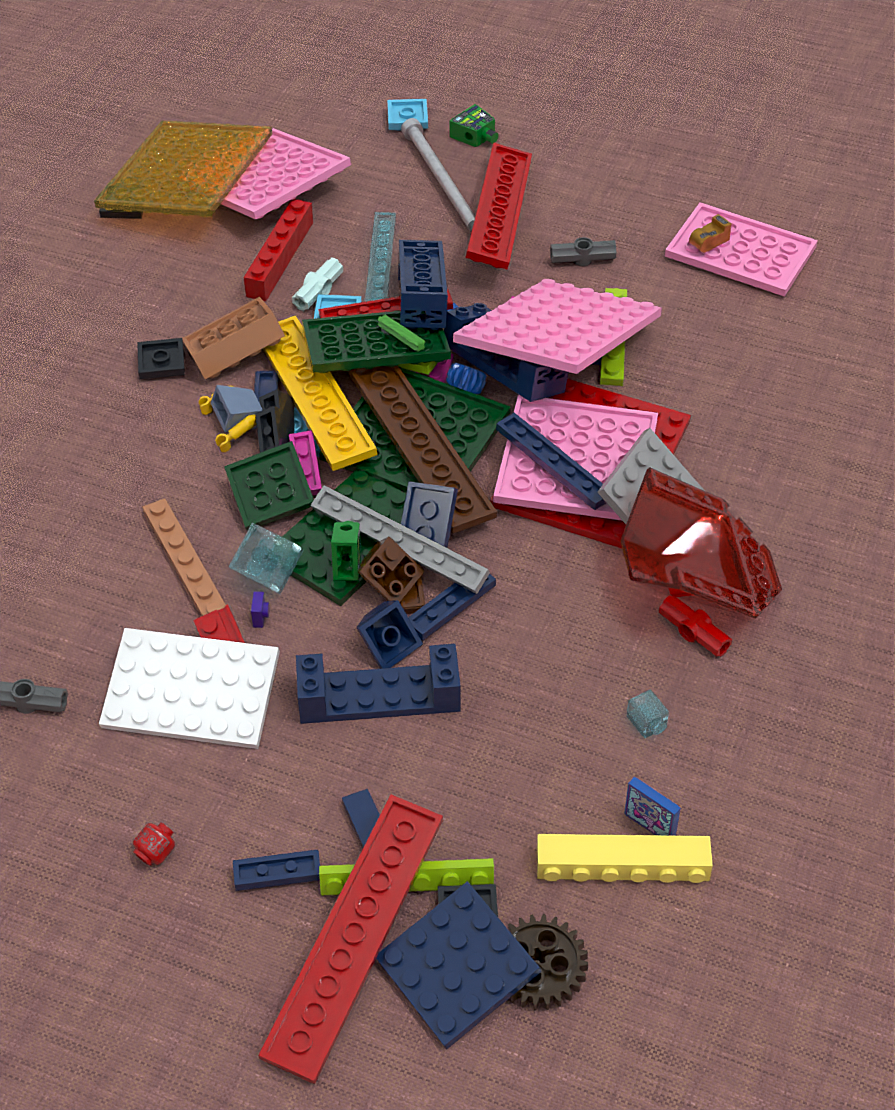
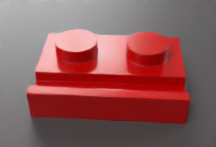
M228 604L220 610H214L193 620L201 638L245 643Z

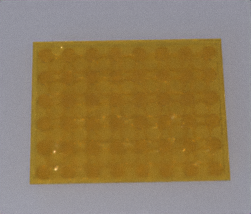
M162 120L94 200L95 207L105 210H124L126 212L142 211L144 213L181 214L182 216H212L272 136V127Z

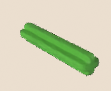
M387 315L378 318V326L416 352L424 350L425 341Z

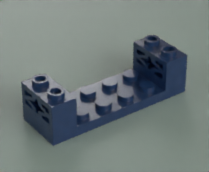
M399 240L400 324L407 329L423 327L430 330H438L439 328H446L448 293L442 241Z
M474 303L472 306L457 307L454 310L447 311L444 333L450 350L529 402L565 393L569 373L567 371L453 342V333L462 329L463 326L472 323L475 319L484 316L487 312L492 311L485 304Z
M456 644L429 645V665L324 673L323 653L296 655L297 695L301 724L461 712V685Z

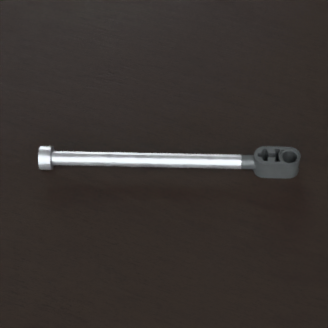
M415 118L407 119L401 126L402 133L407 140L413 141L464 223L472 232L475 219L474 213L423 136V127L420 122Z

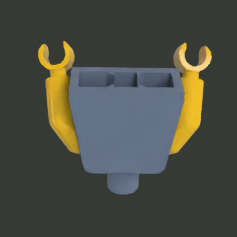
M216 385L215 391L211 395L212 397H200L199 405L203 415L210 414L214 409L224 432H229L227 435H217L215 440L217 446H220L221 452H227L231 448L230 441L232 439L236 440L247 431L257 427L255 414L262 412V407L254 391L251 389Z

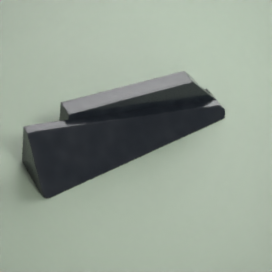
M279 389L259 397L262 412L255 415L260 453L290 442L289 434H294V402L292 397Z

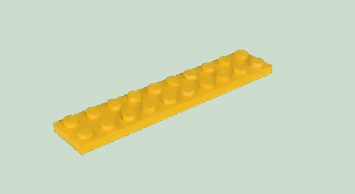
M293 316L278 321L285 336L276 345H268L263 350L289 396L292 397L308 429L312 431L313 437L331 469L335 471L378 455L376 446L331 372L313 373L303 327L298 318Z

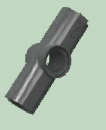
M581 237L576 239L574 243L550 245L551 263L574 262L579 266H588L593 260L615 259L617 254L615 240L593 242L587 237Z
M20 679L14 683L0 681L1 706L16 707L23 714H28L35 710L65 711L68 696L67 689L37 686L29 679Z

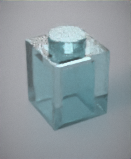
M650 689L628 700L626 716L645 739L653 734L658 735L667 728L669 711Z

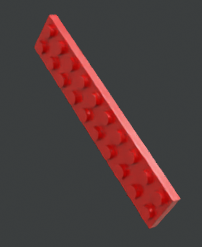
M493 143L465 258L471 259L474 262L489 264L495 268L508 269L532 158L531 153Z
M390 794L258 1055L259 1059L308 1082L316 1083L443 822L442 815Z

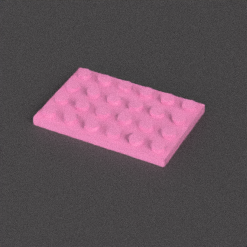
M699 203L666 248L665 257L785 297L815 250L818 240ZM719 214L732 223L730 240L708 252L702 253L689 243V237L695 229L702 228L711 223L712 217Z

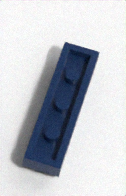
M489 574L477 594L454 583L408 618L422 641L495 587L496 578Z

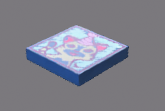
M633 777L628 783L624 814L654 835L676 836L681 808L638 778Z

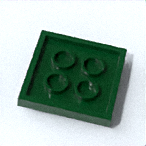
M292 441L224 466L247 531L312 507L311 504L314 498Z

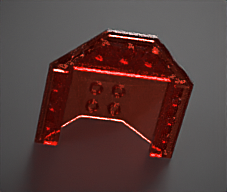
M651 467L646 470L620 540L628 576L631 581L667 595L754 619L782 591L770 550L764 543L759 546L758 542L751 536L753 531L740 517L736 520L727 510L730 505L724 499Z

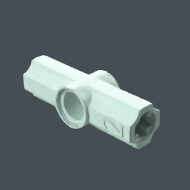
M331 258L316 272L311 271L306 275L303 286L292 297V303L295 304L297 309L305 311L317 300L318 294L328 295L330 293L332 283L343 272V265L339 263L338 259Z

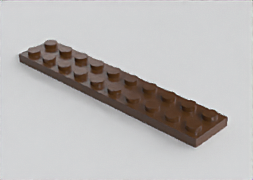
M398 365L394 367L377 366L372 369L356 368L350 370V378L418 482L458 489L451 525L452 534L497 518L496 509Z

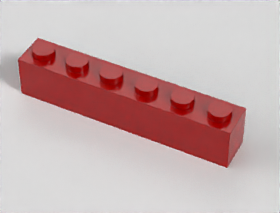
M296 199L290 201L244 276L247 298L256 299L260 297L263 301H267L313 224L311 202Z

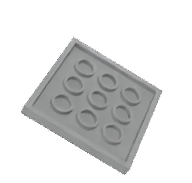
M651 428L643 431L598 490V494L660 564L669 561L712 500Z

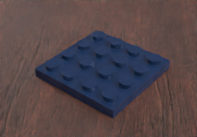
M468 881L382 949L376 957L446 1049L451 1047L542 972L537 963Z

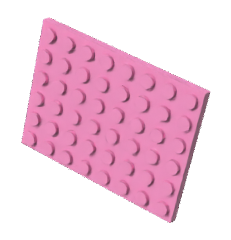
M543 279L540 283L531 286L528 290L509 299V301L487 312L484 316L463 326L462 329L453 333V342L577 374L659 318L662 307L654 306L651 302H636L630 297L619 298L615 297L612 293L594 292L591 288L580 289L574 287L573 284L555 283L552 279Z

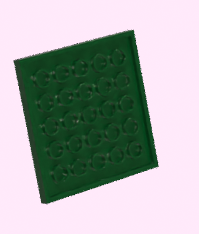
M399 367L471 472L497 434L496 423L510 415L511 407ZM362 396L353 410L376 446L378 455L351 464L343 469L351 472L365 471L368 475L383 480L398 490L407 493L409 481L419 482ZM320 451V460L327 462L322 451Z

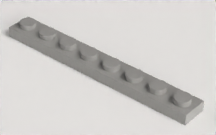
M323 485L311 504L314 510L337 522L352 521L360 523V534L376 542L390 536L416 563L476 594L490 574L487 568Z

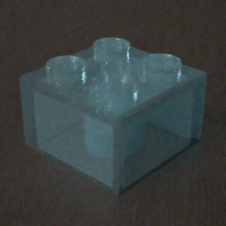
M252 523L229 568L281 594L303 549L295 543Z

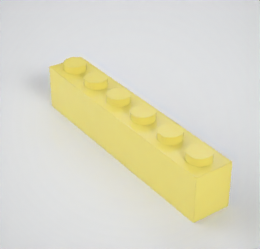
M538 834L537 879H545L547 881L574 879L580 882L587 880H604L606 882L616 880H632L634 882L660 880L666 883L673 881H690L693 883L710 881L713 867L710 836Z

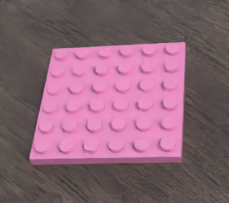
M273 128L179 180L181 187L253 219H260L266 213L280 208L282 204L295 199L301 193L311 190L313 186L320 182L327 181L334 174L341 173L351 165L350 157Z
M520 395L517 397L514 410L518 416L603 484L644 430L651 428L655 433L658 413L549 398L529 402ZM507 439L493 502L621 520L607 503L596 510L592 509Z

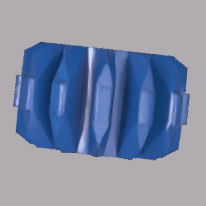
M453 363L448 370L446 382L468 392L481 394L487 376L479 370L459 363Z

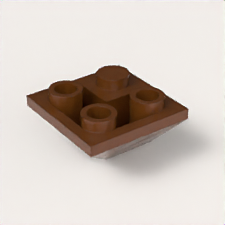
M388 536L377 542L364 557L358 573L387 601L398 600L400 602L425 570Z

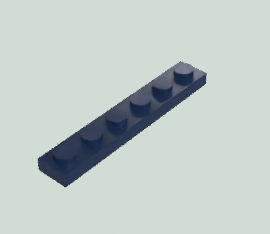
M515 412L496 423V430L592 509L596 510L606 504V501L598 494V490L603 483Z

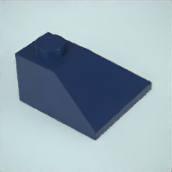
M398 600L384 601L364 615L357 626L358 632L380 669L391 668L423 645Z

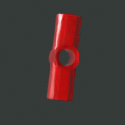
M671 595L665 598L659 607V613L678 627L680 635L686 641L691 643L697 641L716 657L723 656L731 646L732 638L714 626L711 618L705 611L701 609L694 611L677 597Z

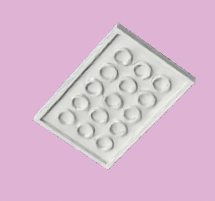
M124 628L99 725L104 729L258 749L280 653L279 648Z

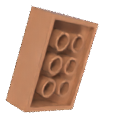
M258 297L182 339L204 379L218 376L221 370L227 367L237 366L247 356L252 357L259 354L261 349L268 345H276L285 335L274 313Z

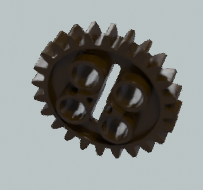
M533 914L530 915L529 923H525L520 917L519 927L517 928L511 923L508 924V930L542 971L536 976L539 982L535 984L527 983L510 997V1001L514 1002L521 998L522 1008L528 1002H533L534 1010H537L539 1003H543L546 1010H549L551 1001H554L558 1007H561V997L571 1001V990L580 992L579 982L586 981L584 971H588V962L584 961L588 959V951L582 950L584 948L583 939L576 940L578 931L573 930L568 933V922L558 926L557 917H554L551 923L546 920L545 914L542 915L540 921H536ZM544 940H550L554 944L546 947L540 943ZM561 965L567 970L556 972L552 968Z

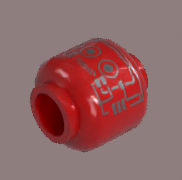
M162 822L158 826L153 823L146 824L132 842L135 848L133 853L148 866H151L152 863L156 865L161 864L175 848V842L171 838L174 832Z

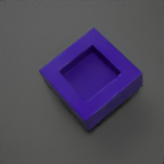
M253 592L251 607L253 628H263L264 619L269 618L270 605L269 602H265L264 592Z

